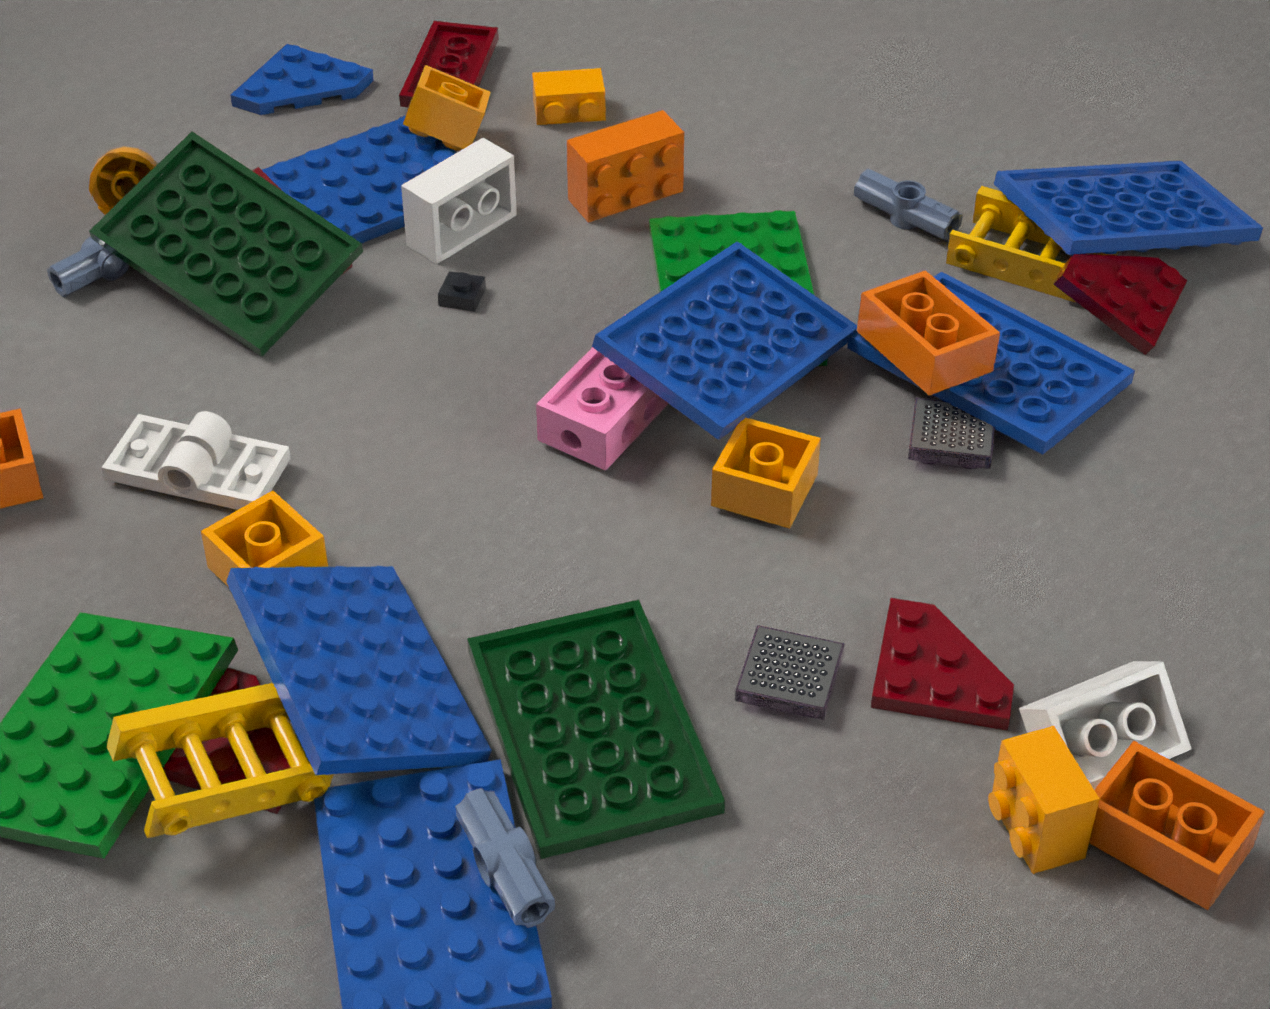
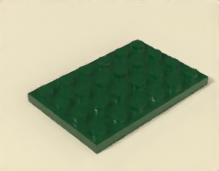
M193 131L89 230L92 240L261 357L363 253L362 243Z
M639 599L467 638L468 652L540 860L725 813V799Z

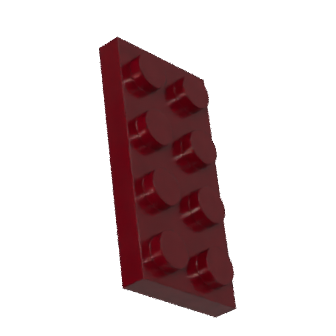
M433 21L399 94L400 107L409 108L425 65L479 87L499 40L498 27Z

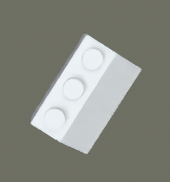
M1133 661L1019 708L1027 733L1055 726L1094 790L1133 741L1140 743L1167 759L1191 750L1164 662Z

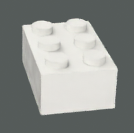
M481 138L401 185L406 245L435 264L440 263L517 215L514 155L485 138Z

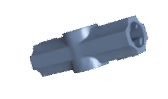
M868 168L860 174V178L854 186L855 197L889 213L891 223L897 228L910 230L918 227L949 242L951 231H957L962 224L963 214L925 196L926 189L919 182L910 180L896 182Z
M90 236L82 244L79 252L51 265L47 269V273L56 292L65 297L102 277L107 281L117 280L127 272L129 265L96 243Z
M479 788L466 793L464 799L455 806L456 816L473 846L475 862L483 881L488 887L495 886L515 925H525L527 928L544 922L549 913L555 910V899L536 867L534 851L526 833L521 827L514 828L494 791L488 792Z

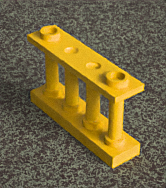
M981 186L976 193L972 222L976 225L970 234L955 230L951 231L946 264L1075 302L1053 285L1065 264L1055 260L1063 248L1051 237L1047 236L1032 219L1026 217L1024 212L1012 201L1008 200L1003 192ZM991 228L1011 234L1005 245L984 238ZM1025 239L1046 244L1040 256L1019 250ZM1101 252V253H1088V254H1095V255H1117V253H1116V254H1105V253H1102V252Z
M273 683L113 717L107 743V749L113 762L127 758L137 759L155 798V801H151L144 828L147 838L164 834L177 835L188 828L301 800L304 802L314 801V799L325 794L334 774L315 775L290 724L291 721ZM264 727L271 728L291 768L266 774L246 732ZM220 737L228 738L247 779L221 785L202 741ZM176 747L183 748L201 790L175 796L156 752Z

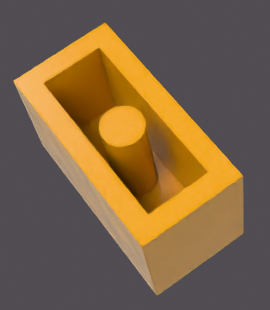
M601 68L532 73L533 103L537 125L606 121L605 87Z

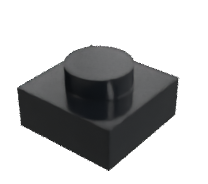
M449 271L438 292V305L475 312L486 289L485 277L465 272Z

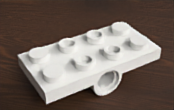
M203 411L197 413L189 425L138 414L102 466L104 480L239 510L272 491L291 457L289 446L233 435L229 424L221 416L212 412Z

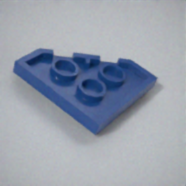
M286 44L230 95L233 107L258 115L274 113V107L293 104L294 108L298 109L322 104V98L341 95L342 100L353 99L374 81L373 69L360 66L354 62L333 58L327 54L303 49L297 45Z

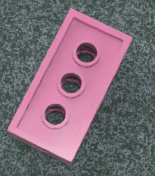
M592 347L536 404L537 439L596 467L607 470L669 403Z

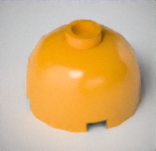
M123 146L111 149L97 160L90 174L89 192L98 204V209L104 215L158 164L154 158L139 148Z

